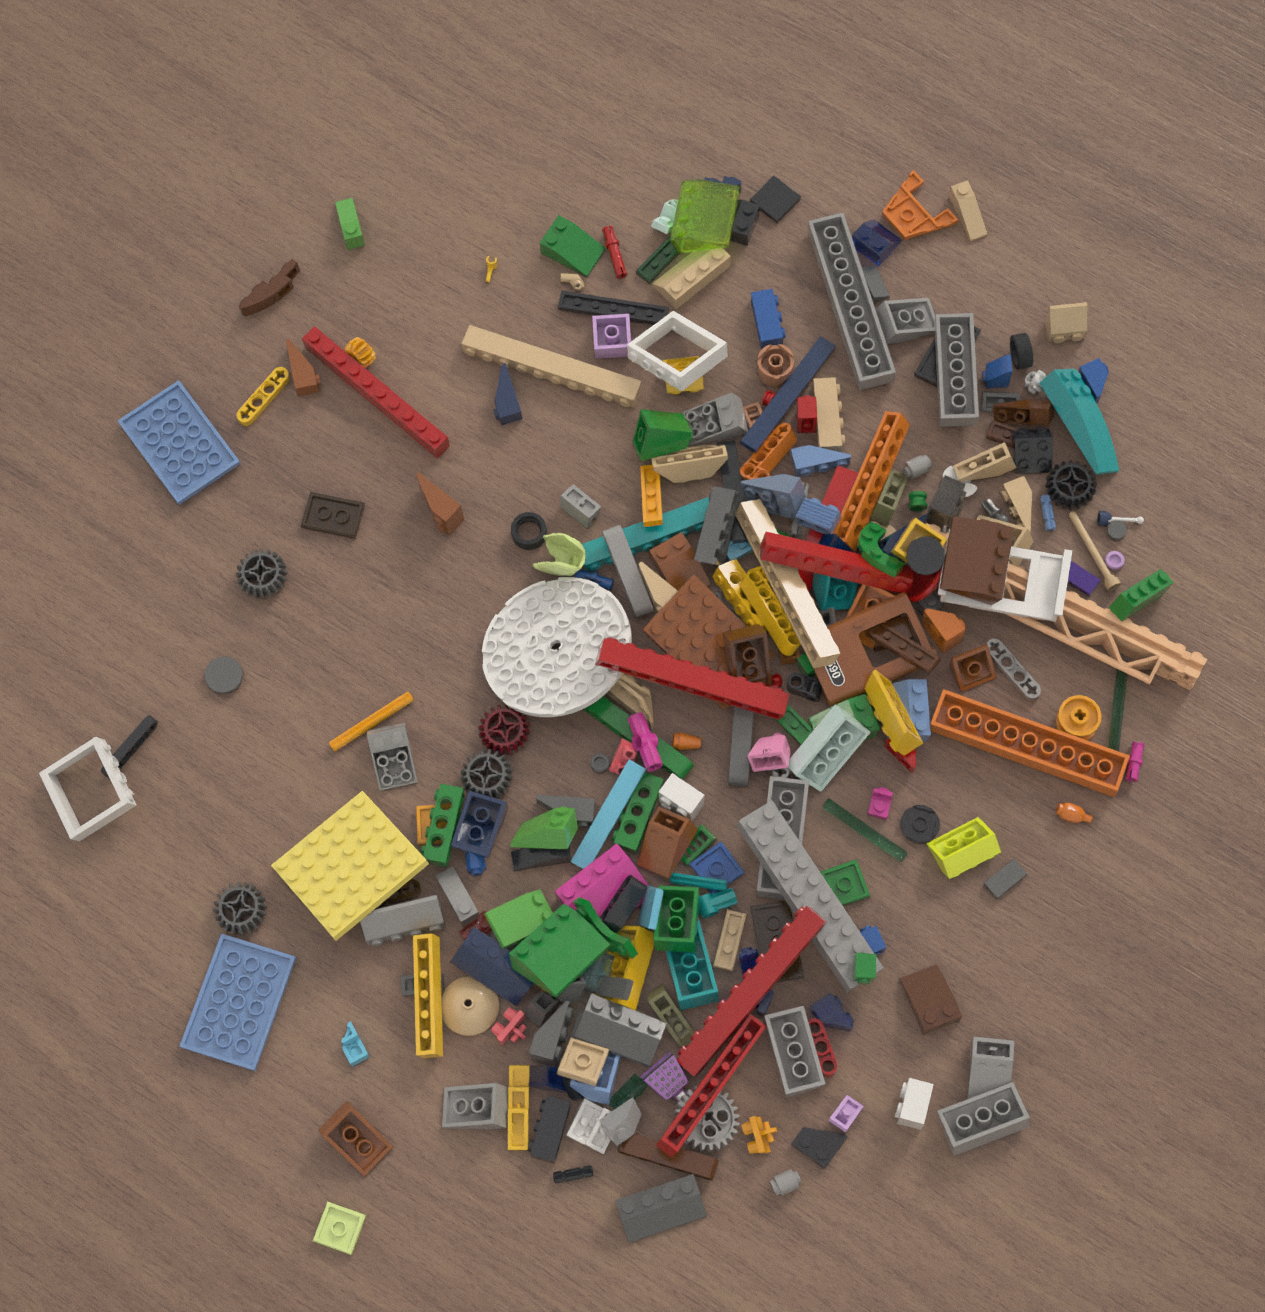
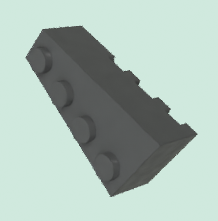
M713 486V490L709 493V505L705 513V520L694 557L695 561L715 565L726 563L740 491Z

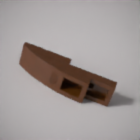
M291 259L282 266L281 271L270 279L269 284L262 280L260 284L255 285L252 292L240 302L239 309L241 314L248 316L260 312L286 296L294 288L291 280L300 272L298 263Z

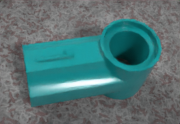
M731 887L726 889V891L700 896L699 911L702 918L712 917L723 909L737 905L738 901L734 890Z

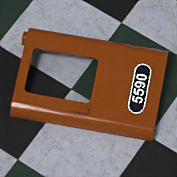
M905 592L826 626L830 630L831 637L838 646L840 654L834 664L813 669L822 686L823 695L829 708L845 700L866 694L867 692L864 688L874 670H877L891 682L919 670V668L901 657L874 668L859 638V633L905 613L910 620L920 645L937 655L935 648L930 646Z

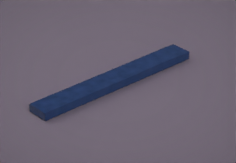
M821 336L742 438L741 445L757 453L835 350L836 345Z

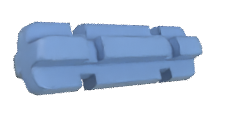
M1042 495L1040 498L1046 531H1053L1056 528L1055 521H1053L1054 513L1050 495Z

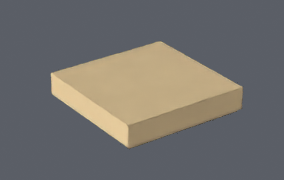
M571 1037L557 1074L596 1087L608 1057L609 1049Z

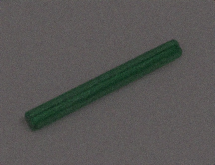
M1117 669L1108 748L1119 752L1127 673Z
M828 798L825 801L823 808L899 861L902 862L906 858L907 852L833 800Z

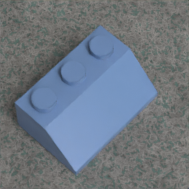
M907 679L892 683L923 742H926L931 736L927 679Z

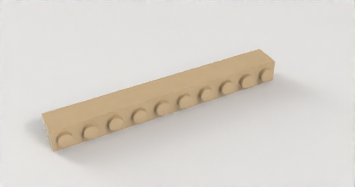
M469 325L461 343L463 352L469 356H478L484 361L499 363L500 366L506 363L507 368H514L520 373L527 372L533 374L538 379L545 378L554 384H563L572 390L584 391L590 396L597 395L606 401L618 402L624 407L630 406L635 408L642 390V381L472 325Z
M760 499L741 502L735 516L813 668L834 664L840 654L839 648L832 639L830 630L827 629L822 615L818 612L806 584L799 575L798 569L760 560V545L765 531L778 534L773 521H771L767 513L766 507Z

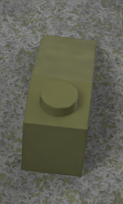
M891 469L870 519L888 526L908 479L904 474Z
M661 984L646 994L656 1014L662 1022L666 1023V1028L679 1047L682 1048L684 1045L687 1046L692 1042L690 1038L695 1032L664 984Z

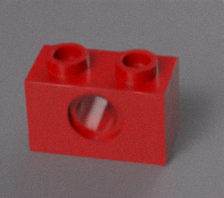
M805 395L797 398V433H816V397Z

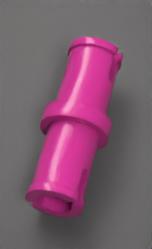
M1136 741L1132 742L1125 777L1129 782H1132L1133 779L1134 782L1138 781L1140 766L1143 765L1142 754L1145 746L1142 742H1137V745Z

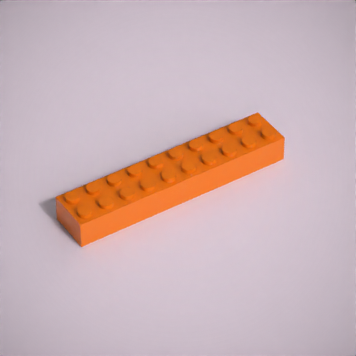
M945 689L942 691L930 723V731L1112 797H1115L1130 757V755Z

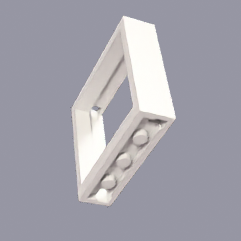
M675 311L669 313L627 344L628 359L680 391H683L728 357L727 342ZM671 330L708 351L681 372L645 351V349Z
M94 737L39 773L72 840H83L136 806L133 798L134 793L128 788L126 784L127 779L118 768L119 763L110 752L111 746L106 743L105 739ZM96 750L120 798V802L80 826L56 775Z

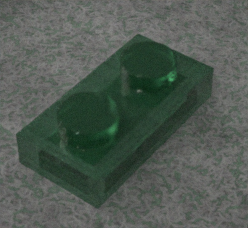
M634 1074L611 1097L609 1106L615 1110L631 1098L636 1100L648 1087L647 1083Z

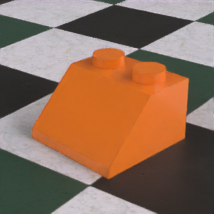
M928 608L924 610L921 624L942 653L962 642L966 626L961 618H957L953 613Z

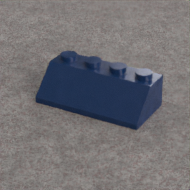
M475 927L470 930L450 961L451 964L515 1006L518 1005L533 984L532 981L512 969L509 956L510 950L507 948L502 949L498 942Z

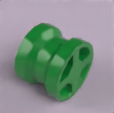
M913 491L908 494L910 511L921 512L927 510L926 492Z

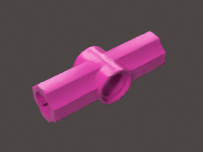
M642 712L630 715L628 722L634 735L632 738L634 750L640 752L648 772L660 769L663 764L657 751L658 738L656 734L650 732Z

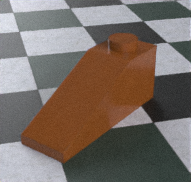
M287 339L286 344L297 395L303 396L319 392L318 385H321L320 375L315 373L312 365L290 339Z

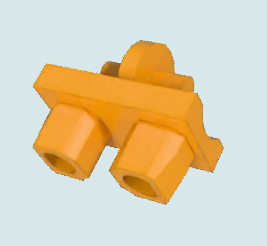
M749 1117L750 1121L741 1125L745 1135L754 1133L755 1141L747 1143L749 1153H771L769 1143L774 1142L772 1134L778 1132L777 1128H770L769 1121L763 1123L761 1117Z

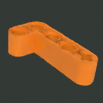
M789 423L778 425L757 453H753L741 467L740 474L744 480L770 476L769 473L795 445L797 437Z

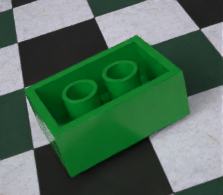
M659 886V889H662L664 892L657 927L654 930L653 941L655 950L695 953L700 905L699 888Z

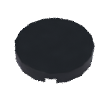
M928 536L919 537L912 541L907 547L905 555L909 568L920 575L935 573L941 568L945 559L944 548L941 543L935 538Z
M915 805L907 809L901 818L900 824L902 834L907 840L915 844H925L932 841L940 827V821L936 812L926 805Z

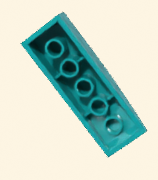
M1076 369L1053 370L1039 383L1096 475L1117 473L1119 467L1112 439L1103 415L1091 395V390L1084 384L1081 374Z
M698 917L695 953L665 951L680 1011L719 1002L718 989Z

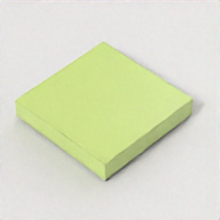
M327 1201L313 1242L352 1255L366 1215Z

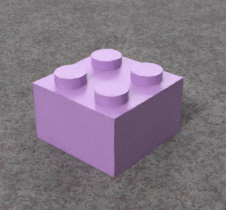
M629 314L592 316L595 359L628 357L627 344L631 342Z

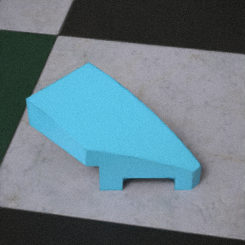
M350 1021L347 1024V1031L341 1043L343 1045L342 1049L350 1065L353 1067L370 1056Z

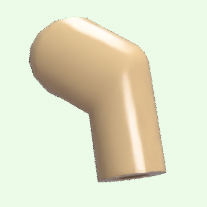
M561 273V282L570 283L577 291L583 290L585 286L584 281L578 274Z

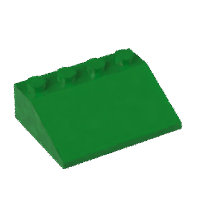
M563 904L509 953L513 970L554 997H557L611 946L577 911Z

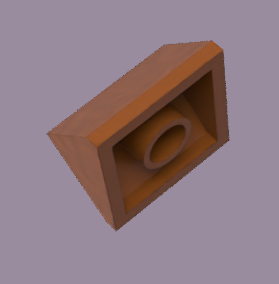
M987 644L952 657L950 660L949 668L961 692L996 679Z

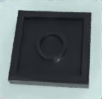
M773 175L750 199V202L760 205V211L778 223L801 200V196Z

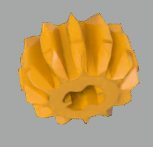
M359 337L350 340L345 347V352L364 368L370 366L376 359L372 347Z

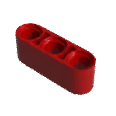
M812 1018L808 1020L809 1026L817 1025L820 1029L818 1033H811L814 1045L824 1044L827 1049L823 1053L816 1050L823 1077L831 1078L836 1073L837 1061L823 1023L819 1019ZM824 1063H831L833 1070L826 1072L823 1070L822 1065Z

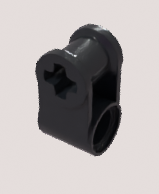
M797 672L792 673L788 677L786 687L789 693L813 702L820 701L819 695L822 686L818 678L809 677ZM791 681H799L801 685L795 687L791 684Z

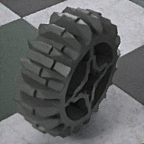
M260 548L259 553L252 550L253 555L249 556V554H246V560L240 559L242 565L237 566L239 571L236 573V577L239 578L237 583L241 585V590L246 591L247 595L250 596L252 594L254 598H257L260 594L261 599H264L265 594L271 597V592L274 591V593L278 594L277 588L284 587L281 582H286L285 575L288 572L285 569L286 564L283 562L282 557H277L276 552L271 554V551L267 549L264 553ZM265 562L273 564L276 568L266 567ZM248 579L258 581L259 585L251 584Z
M483 749L480 750L481 755H477L474 752V758L467 757L469 764L463 763L465 769L460 771L461 775H463L460 778L461 782L465 783L463 788L468 789V793L472 791L492 798L493 795L500 798L499 792L501 791L506 794L507 791L504 787H510L509 781L513 780V776L510 775L513 772L512 768L509 767L510 762L505 761L506 757L504 755L499 757L498 751L492 755L491 749H488L487 754L484 753ZM491 762L497 764L502 769V773L493 770ZM484 763V765L481 768H475L477 765ZM489 770L490 775L487 776L485 782L483 775H486V772ZM471 777L481 780L482 788L476 786L471 781ZM492 782H498L495 786L489 788Z
M237 882L235 888L232 884H229L230 889L228 891L226 888H222L224 894H217L220 901H214V905L217 908L213 909V912L217 914L214 917L215 920L220 921L218 925L224 927L226 932L231 930L233 935L237 931H239L240 935H243L244 929L251 933L250 927L252 926L258 929L256 922L263 923V919L260 916H266V912L262 909L267 908L266 903H263L266 900L265 897L260 896L262 892L256 890L255 885L249 887L247 882L243 886H241L240 882ZM238 895L235 901H229L231 898ZM247 895L254 898L255 908L247 905ZM242 905L244 908L240 909L238 912L236 909L240 908ZM225 909L233 912V922L226 918ZM251 915V917H250L249 919H247L246 921L242 922V920H243V918H244L245 916Z

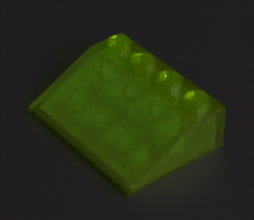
M702 179L682 181L670 238L678 253L729 247L739 186Z

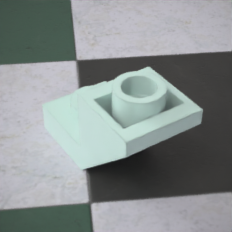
M675 199L664 203L660 216L653 220L651 227L665 234L670 233L674 230L685 212L686 206Z

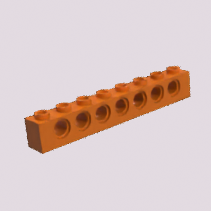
M885 411L842 510L841 519L830 538L838 549L856 553L859 534L871 518L910 426L902 413Z

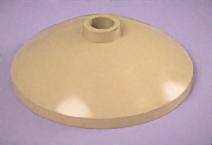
M471 976L453 981L442 994V1019L446 1026L456 1034L462 1036L480 1035L490 1029L498 1017L500 1009L498 995ZM468 1000L472 1001V1005L469 1007L465 1006V1002Z

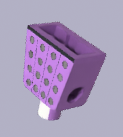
M670 1052L665 1054L640 1076L641 1080L665 1100L673 1096L677 1102H682L681 1096L686 1095L682 1087L688 1083V1080L675 1056Z

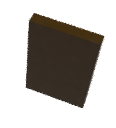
M310 492L301 528L356 539L365 503Z

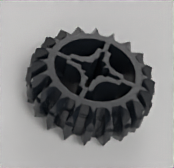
M1072 460L1068 464L1064 461L1061 462V466L1056 464L1054 469L1049 471L1050 475H1047V482L1045 484V488H1048L1046 493L1051 495V501L1057 500L1055 505L1058 506L1061 503L1063 504V509L1069 506L1070 510H1073L1074 506H1076L1079 510L1081 504L1086 506L1088 501H1092V495L1096 493L1097 482H1094L1096 479L1095 475H1091L1092 469L1085 470L1086 464L1081 467L1079 466V461L1073 464ZM1068 474L1067 478L1057 480L1060 476ZM1086 490L1081 495L1074 496L1075 492Z

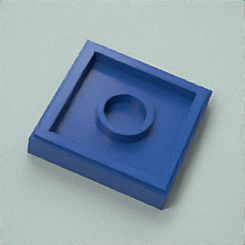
M719 842L689 864L697 876L726 880L728 885L745 873L722 842ZM707 888V890L711 894H715L721 891Z

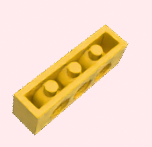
M737 559L718 566L712 577L723 591L725 598L734 607L736 614L740 616L747 627L760 624L767 631L740 586L746 573Z

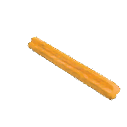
M406 692L331 740L329 742L330 747L333 751L342 748L413 702L412 695Z

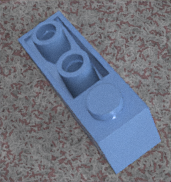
M811 445L791 449L790 454L795 476L801 477L809 476L811 473L818 471L820 473L827 472L837 466L845 468L851 462L850 454Z

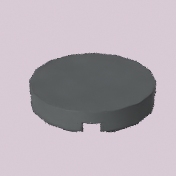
M227 656L212 660L205 670V681L208 687L218 694H230L236 691L243 681V670L240 664L235 659Z

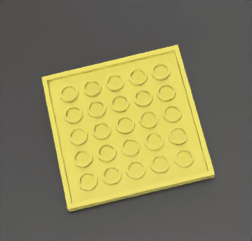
M361 791L271 866L334 940L337 941L429 863L373 801Z

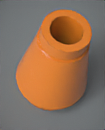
M682 732L673 733L672 747L677 749V751L700 749L701 737Z

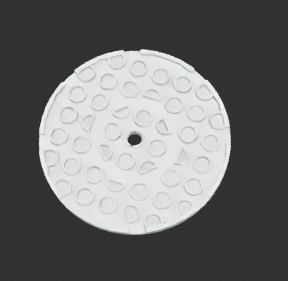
M559 577L558 580L548 582L544 580L521 590L505 603L506 606L498 615L494 616L484 637L482 666L488 684L498 698L507 706L520 713L535 717H558L572 714L599 700L614 686L622 674L621 672L595 665L600 643L604 638L607 639L608 637L615 638L623 644L632 643L630 623L617 598L597 583L575 577ZM556 643L561 644L559 650H553V645Z

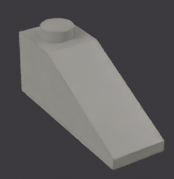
M453 866L437 874L436 878L462 926L464 927L479 919V912Z

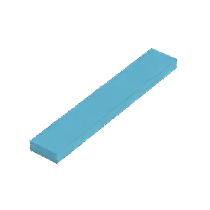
M630 759L627 761L571 860L573 864L584 869L595 861L647 769Z

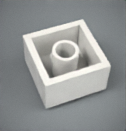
M672 773L659 790V802L662 808L671 810L693 822L705 806V795Z
M909 1078L907 1083H903L899 1096L903 1098L902 1103L899 1102L895 1117L898 1118L897 1124L919 1130L922 1129L933 1084Z

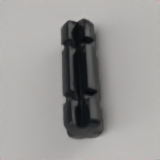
M588 1165L583 1166L582 1169L578 1167L564 1170V1172L557 1171L553 1173V1179L557 1184L562 1183L564 1180L568 1182L582 1179V1177L589 1178L593 1176L592 1166Z

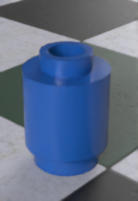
M470 852L465 853L467 872L471 873L472 876L482 875L486 871L485 857Z

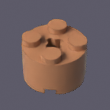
M782 344L767 345L758 354L757 375L764 384L773 388H779L784 385L794 372L793 353Z

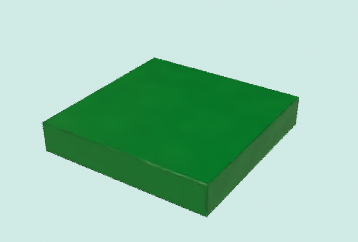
M856 859L820 872L842 906L870 897Z

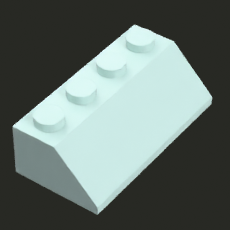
M835 704L789 759L788 767L797 777L809 781V785L821 792L871 732L848 712Z

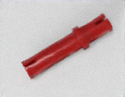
M610 225L609 230L608 226L602 228L606 241L605 247L609 250L616 278L620 279L622 277L623 279L628 274L620 253L619 240L616 239L613 226Z

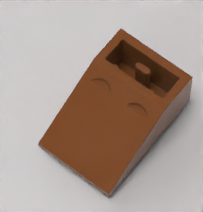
M658 806L649 821L637 865L669 879L698 831L697 827L690 819Z

